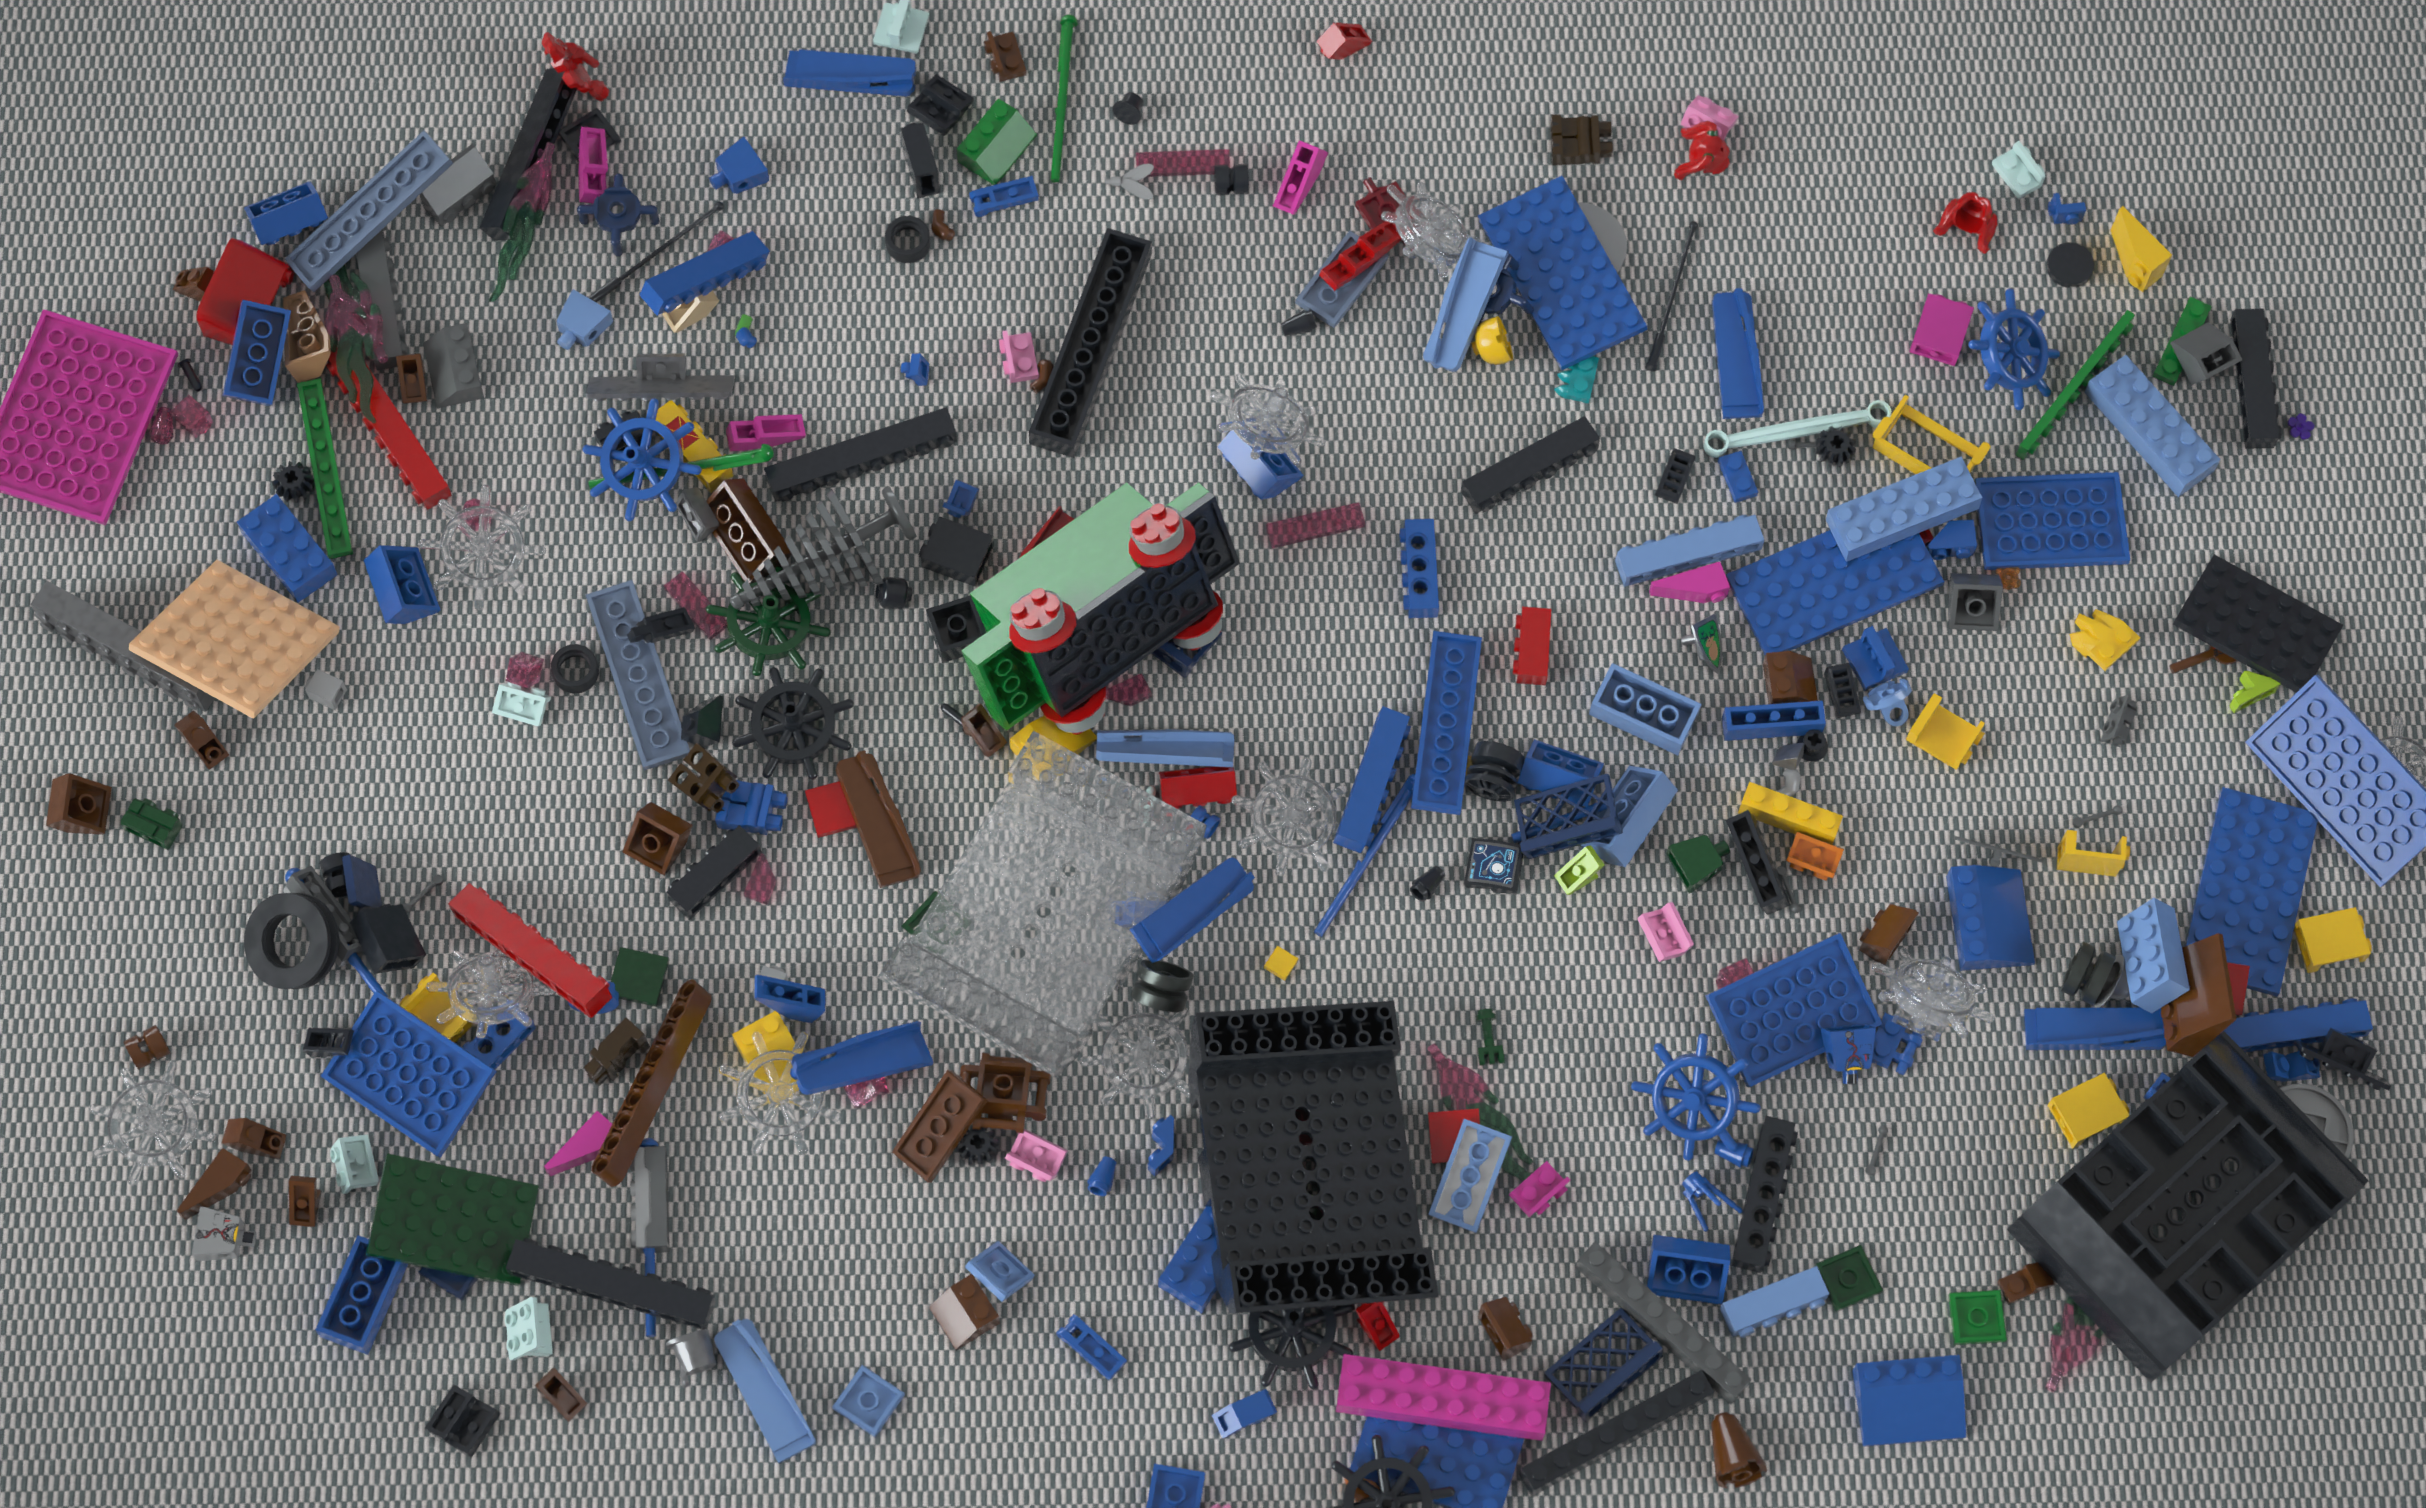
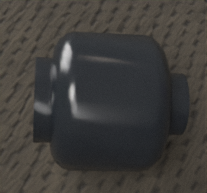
M884 577L882 579L883 583L876 585V602H879L885 609H903L907 601L911 602L912 587H908L907 581L904 578Z

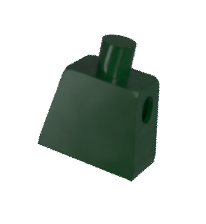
M1702 835L1670 845L1666 855L1690 894L1721 872L1723 867L1721 857L1730 854V848L1725 840L1713 845L1707 835Z

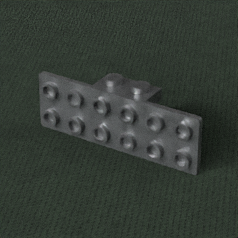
M685 353L637 354V376L590 377L586 391V398L594 401H604L607 398H616L619 401H627L631 398H641L644 401H650L652 398L677 400L679 397H689L691 400L713 397L716 400H723L732 395L734 375L686 376Z

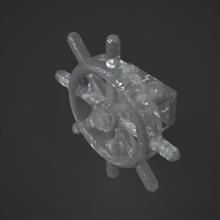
M1900 948L1898 955L1903 960V963L1896 970L1879 962H1875L1872 965L1873 971L1891 979L1890 991L1881 992L1878 997L1882 1002L1896 1001L1898 1004L1892 1022L1938 1042L1945 1027H1953L1961 1038H1966L1968 1030L1963 1023L1969 1019L1970 1015L1987 1023H1991L1994 1020L1993 1014L1975 1006V994L1986 992V985L1983 983L1969 984L1961 974L1949 967L1951 959L1947 956L1943 957L1940 963L1928 959H1914L1906 948Z

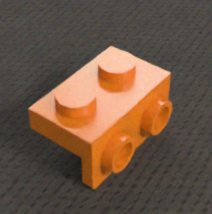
M1797 831L1786 861L1790 862L1789 867L1802 872L1805 868L1814 871L1813 876L1827 881L1828 877L1834 878L1844 849Z

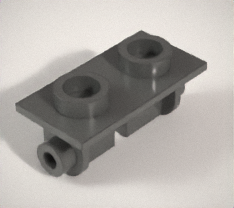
M2130 694L2116 698L2112 702L2109 718L2102 728L2101 742L2112 740V744L2116 747H2121L2122 744H2125L2130 728L2124 725L2123 722L2128 725L2132 724L2137 711L2136 702L2129 700Z

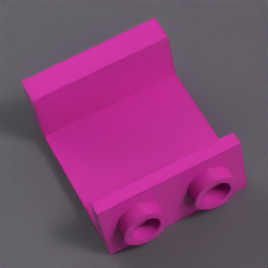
M1928 293L1909 352L1955 366L1974 307L1962 301L1955 302L1946 299L1942 295Z

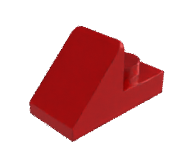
M1383 1302L1366 1303L1355 1309L1359 1316L1357 1319L1358 1324L1379 1351L1400 1337Z

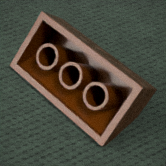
M744 478L724 480L706 500L719 522V526L712 533L744 581L748 580L749 584L756 582L752 573L757 568L763 578L768 576L769 573L763 564L768 558L774 568L781 566L774 553L778 546L787 560L792 556L784 541L785 539Z

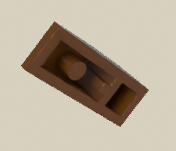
M222 1148L176 1211L181 1218L186 1220L199 1213L200 1207L208 1208L237 1192L240 1186H245L249 1181L251 1168L246 1162Z

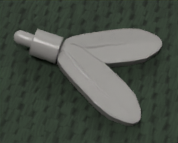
M1152 164L1140 165L1122 177L1106 179L1105 183L1111 184V186H1122L1139 198L1152 199L1153 193L1151 190L1136 181L1150 175L1154 166Z

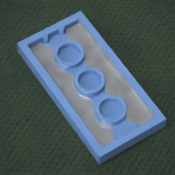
M1464 1119L1428 1215L1477 1233L1512 1136Z

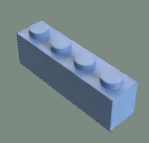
M1817 1266L1726 1301L1722 1303L1720 1311L1731 1336L1740 1335L1743 1338L1754 1333V1329L1763 1325L1764 1328H1769L1778 1323L1777 1319L1785 1316L1787 1319H1791L1802 1313L1801 1310L1810 1307L1811 1310L1823 1306L1825 1304L1824 1301L1829 1296V1292Z

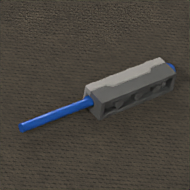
M310 866L302 870L299 868L289 869L285 875L287 884L283 892L304 893L314 896L322 901L332 912L339 930V951L335 961L338 967L350 963L363 978L373 994L375 991H379L388 997L360 958L363 950L350 924L351 918L314 868Z
M652 1138L643 1139L630 1165V1170L635 1171V1181H630L631 1196H635V1205L631 1206V1220L636 1221V1230L631 1231L632 1246H636L639 1254H645V1276L647 1273L655 1274V1253L670 1252L668 1154L666 1147L658 1146L656 1140ZM645 1314L646 1337H655L656 1316Z

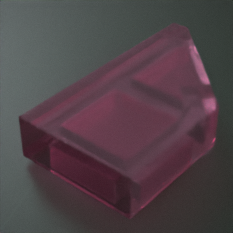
M1141 673L1106 689L1105 699L1131 707L1151 698L1152 692Z
M761 853L743 895L746 898L767 905L775 888L776 879L765 855Z

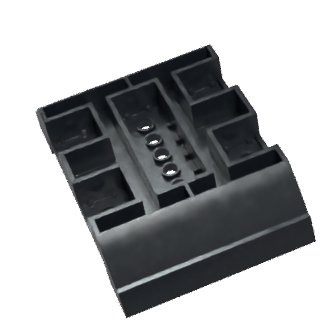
M1394 1001L1195 1013L1191 1026L1188 1088L1191 1108H1199L1204 1149L1198 1156L1204 1207L1212 1206L1217 1242V1249L1211 1256L1214 1282L1228 1308L1229 1314L1439 1297L1431 1247L1422 1248L1394 1062V1058L1401 1050ZM1295 1111H1305L1308 1119L1306 1121L1298 1120L1295 1116ZM1299 1135H1308L1311 1139V1145H1302L1299 1142ZM1302 1160H1312L1315 1169L1311 1171L1306 1170L1302 1165ZM1306 1184L1316 1185L1318 1194H1308ZM1312 1208L1318 1209L1322 1214V1218L1320 1220L1312 1219L1309 1210Z
M2223 1031L2187 1062L2156 1093L2119 1124L2077 1165H2074L2051 1186L2007 1231L2151 1383L2207 1334L2234 1306L2278 1268L2319 1227L2349 1202L2369 1180L2234 1040ZM2225 1160H2234L2238 1166L2235 1172L2227 1170ZM2212 1175L2218 1178L2220 1183L2218 1188H2211L2207 1184L2208 1176ZM2189 1193H2198L2201 1196V1204H2192L2189 1201ZM2172 1209H2179L2183 1213L2182 1221L2177 1222L2171 1218L2170 1212ZM2153 1226H2161L2165 1230V1237L2156 1238L2152 1233Z

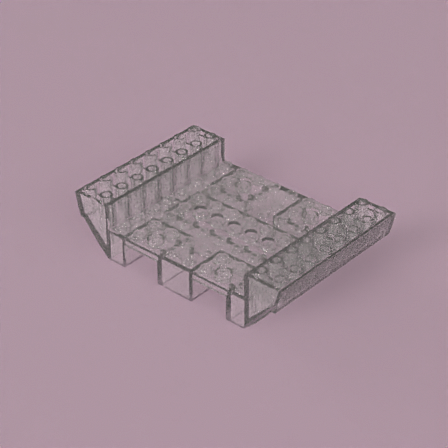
M1033 731L1009 768V782L911 937H902L877 978L1051 1076L1058 1078L1080 1055L1093 1034L1092 1024L1113 990L1117 992L1120 990L1143 952L1130 928L1180 892L1198 849L1203 842L1207 825ZM1066 866H1073L1076 869V873L1073 876H1065L1062 870ZM1054 886H1059L1064 892L1061 896L1054 897L1050 894V889ZM1040 907H1047L1051 910L1050 915L1045 918L1038 916L1036 912ZM1029 927L1037 929L1038 934L1034 938H1027L1024 935V931ZM1021 948L1025 951V955L1021 959H1015L1011 956L1012 950Z

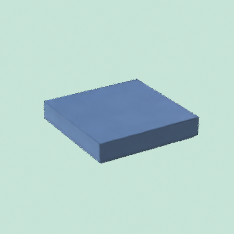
M999 1241L968 1261L965 1266L1001 1302L1028 1284L1035 1276Z
M862 1365L832 1406V1409L873 1437H876L905 1396V1393Z

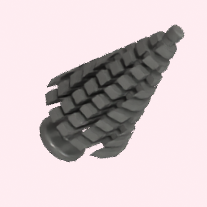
M890 486L882 490V495L889 507L888 511L856 529L836 494L831 489L826 495L847 534L841 535L822 500H820L816 505L817 510L834 541L829 544L810 511L805 518L821 548L817 551L815 550L805 530L799 523L795 530L808 556L802 557L789 534L784 541L796 562L790 565L778 546L774 553L783 570L777 573L770 559H766L763 564L770 577L764 580L757 568L752 574L758 584L751 587L748 580H746L742 584L744 591L730 597L731 605L735 609L743 607L744 604L750 601L753 606L761 605L757 596L764 594V596L772 595L770 590L777 587L783 600L791 599L783 584L790 580L799 598L807 597L797 579V576L803 574L814 595L822 594L810 572V569L816 567L829 592L837 591L823 564L826 560L831 564L844 589H853L835 556L839 553L842 554L859 586H868L849 550L853 546L874 583L882 584L883 580L862 541L894 524L899 525L907 539L911 540L917 537Z

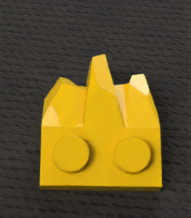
M2095 609L2092 614L2093 619L2079 613L2075 623L2081 631L2069 634L2072 646L2085 658L2089 656L2104 671L2119 660L2141 638L2124 621L2110 614Z

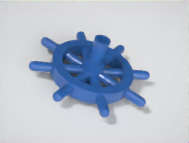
M2007 289L2005 292L2006 310L1993 313L1986 302L1981 301L1978 303L1977 307L1985 317L1986 322L1982 328L1980 340H1971L1968 345L1971 349L1981 350L1982 360L1990 374L1984 383V388L1990 391L1997 383L2005 389L2012 390L2014 407L2016 410H2022L2024 408L2023 389L2035 385L2044 397L2051 395V389L2042 377L2048 365V358L2057 359L2060 356V352L2056 349H2048L2045 335L2039 325V322L2045 315V311L2037 309L2033 316L2023 310L2016 309L2015 292L2013 289ZM2005 320L2008 323V332L2002 325ZM2018 326L2022 329V331H2021V333H2020L2019 335H2018ZM1997 335L2003 342H1997ZM2026 356H2032L2031 363ZM2010 363H2011V372H2012V374L2007 370V368H2008V366L2010 365ZM2021 367L2027 373L2024 378L2021 375Z
M656 398L650 400L646 418H634L624 422L615 408H609L607 414L615 428L607 436L603 446H583L585 454L600 457L601 471L605 479L590 490V495L598 497L611 487L616 493L628 498L625 513L627 521L634 520L638 501H650L659 497L668 511L675 512L677 505L668 491L676 484L681 472L699 475L702 472L701 467L698 465L683 463V451L679 442L681 438L694 430V424L687 422L672 432L667 426L656 421L659 401ZM644 429L639 447L631 432ZM653 431H656L664 439L650 448ZM623 439L628 447L624 451L616 450L618 444ZM669 447L670 460L655 457ZM613 459L625 461L628 464L615 472ZM653 467L668 469L662 480H660ZM634 472L630 489L620 481ZM645 473L653 487L641 490Z
M1701 1033L1698 1036L1696 1053L1684 1054L1674 1059L1661 1043H1656L1654 1051L1665 1064V1067L1657 1075L1654 1084L1634 1081L1631 1084L1633 1091L1652 1094L1653 1108L1658 1117L1644 1127V1134L1650 1136L1664 1126L1674 1135L1685 1139L1683 1158L1686 1161H1690L1693 1158L1695 1141L1707 1140L1717 1135L1729 1151H1736L1738 1145L1726 1128L1734 1120L1738 1110L1758 1113L1761 1109L1758 1103L1740 1100L1739 1087L1734 1076L1748 1066V1060L1741 1058L1730 1067H1727L1718 1059L1706 1055L1708 1036L1705 1033ZM1694 1066L1692 1083L1680 1068ZM1704 1068L1711 1071L1716 1077L1710 1081L1703 1080ZM1671 1074L1683 1090L1666 1087ZM1723 1084L1727 1098L1710 1095V1093ZM1665 1097L1682 1101L1668 1109ZM1708 1105L1726 1108L1723 1117L1719 1120ZM1689 1109L1687 1125L1677 1120L1676 1117ZM1699 1111L1710 1126L1697 1128Z

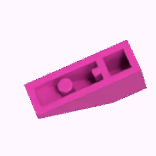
M1299 140L1273 207L1295 215L1320 175L1328 152Z
M1716 562L1651 582L1649 593L1651 596L1699 603L1710 601L1717 603L1728 596L1730 585L1721 563Z
M596 1111L544 1166L547 1174L553 1176L594 1160L612 1123L600 1112Z

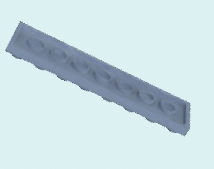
M423 130L289 254L285 260L312 292H315L444 173L453 162L431 136Z
M633 580L586 594L644 771L685 758L690 749L688 743L681 740V722L655 645L651 642L645 643L644 640L630 643L627 634L631 631L630 629L637 627L636 624L645 617Z

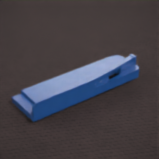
M801 49L799 51L789 50L783 83L784 87L909 96L915 90L913 81L914 76H916V64L910 58ZM888 82V86H871V83Z
M1735 288L1734 292L1717 293L1712 300L1722 417L1723 419L1762 417L1764 404L1751 295L1743 292L1742 288ZM1742 316H1743L1744 323H1745V327H1746V330H1745V331H1744V327H1743V323H1742V319H1741Z
M1236 858L1226 859L1131 927L1130 931L1151 963L1157 962L1250 894L1254 889L1252 880L1255 877L1252 872L1246 873ZM1228 893H1230L1221 903H1219Z
M2142 1008L2024 1009L2026 1050H2161L2166 1046L2161 1008L2153 1013ZM2141 1039L2139 1042L2123 1044V1041Z
M916 1021L857 1035L830 1047L796 1054L791 1060L793 1067L790 1070V1075L793 1079L797 1080L800 1092L810 1095L933 1065V1059L920 1031L921 1022ZM835 1053V1056L820 1061L821 1057Z

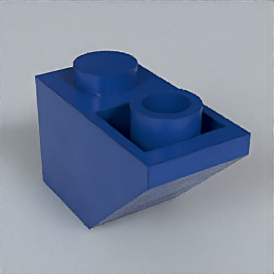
M1974 519L1949 521L1928 544L1927 549L1932 559L1943 560L1947 557L1965 559L1973 556L1977 548Z

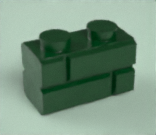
M136 798L133 799L128 807V811H126L121 819L120 824L123 829L169 850L182 828V823L178 818L179 815L168 808L164 811L156 808L157 804L149 799L144 798L143 801Z

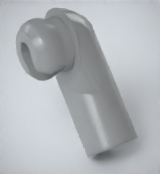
M1785 769L1783 772L1784 779L1786 780L1785 786L1777 792L1791 797L1799 791L1801 775L1797 769L1796 771Z

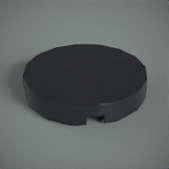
M2066 242L2059 244L2052 249L2047 258L2046 265L2049 277L2062 287L2082 286L2089 281L2094 271L2092 254L2084 246L2077 243Z

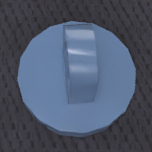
M1899 679L1900 683L1896 684L1894 681L1880 684L1870 690L1868 693L1869 697L1864 696L1863 698L1868 710L1880 709L1884 720L1892 726L1903 725L1909 716L1904 698L1911 693L1912 689L1908 680ZM1896 707L1900 708V717L1895 720L1891 719V710Z

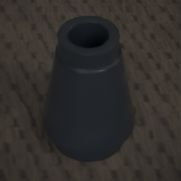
M1302 310L1280 323L1284 336L1312 332V329L1317 328L1311 310L1306 312Z
M1434 866L1415 879L1410 887L1412 895L1421 902L1431 899L1445 877L1444 871L1440 867Z

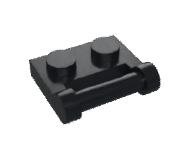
M598 107L564 127L559 132L560 138L575 156L578 163L582 127L605 129L608 135L606 137V148L613 144L616 146L621 143L619 135Z

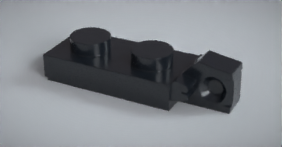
M683 607L644 617L642 621L636 624L637 627L630 629L631 631L627 634L630 643L642 640L645 643H654L694 631L695 626L686 608Z

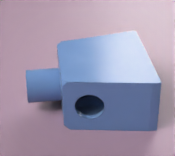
M573 289L557 318L558 330L562 333L557 343L566 350H569L575 341L584 347L589 346L612 324L611 311Z

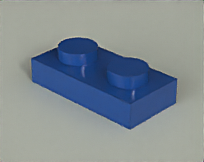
M1742 451L1718 458L1719 466L1735 503L1758 495L1757 487Z

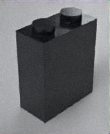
M910 123L900 128L902 149L917 199L940 193L938 169L924 123Z
M939 516L936 524L932 523L928 532V537L930 538L927 545L923 544L919 552L922 568L976 587L994 547L993 536Z
M385 904L376 908L364 907L357 912L355 918L350 922L374 974L415 968L426 956L402 904Z

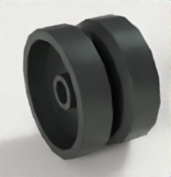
M2083 941L2067 968L2066 978L2060 991L2073 996L2078 992L2081 984H2084L2081 1001L2093 1006L2108 978L2116 956L2103 951L2099 954L2094 964L2092 960L2096 949L2094 946Z
M1149 959L1142 960L1137 973L1141 980L1136 981L1131 994L1133 999L1157 1010L1167 1012L1184 1011L1188 999L1184 991H1188L1191 988L1194 978L1192 972L1166 961L1159 960L1151 963Z

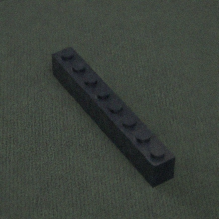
M554 68L545 70L479 227L493 240L515 239L576 94L577 88L570 89L562 79L564 72L558 73Z
M945 407L764 467L765 477L774 501L784 502L802 493H812L817 488L836 485L839 481L847 478H857L871 470H881L886 465L905 462L908 458L916 455H926L931 450L940 447L948 448L957 442V433L949 411Z
M532 1239L515 1240L506 1266L509 1275L704 1330L708 1327L716 1301L714 1295H711V1291L705 1288L697 1287L696 1290L686 1288L687 1285L680 1281L672 1280L671 1283L662 1281L660 1276L652 1273H647L644 1276L637 1274V1270L631 1267L622 1266V1269L613 1267V1264L606 1260L598 1259L597 1262L591 1261L584 1254L573 1252L572 1255L563 1253V1249L553 1245H549L548 1248L538 1245L537 1241Z
M1700 1370L1521 1467L1519 1475L1533 1497L1711 1400L1715 1392L1703 1371Z

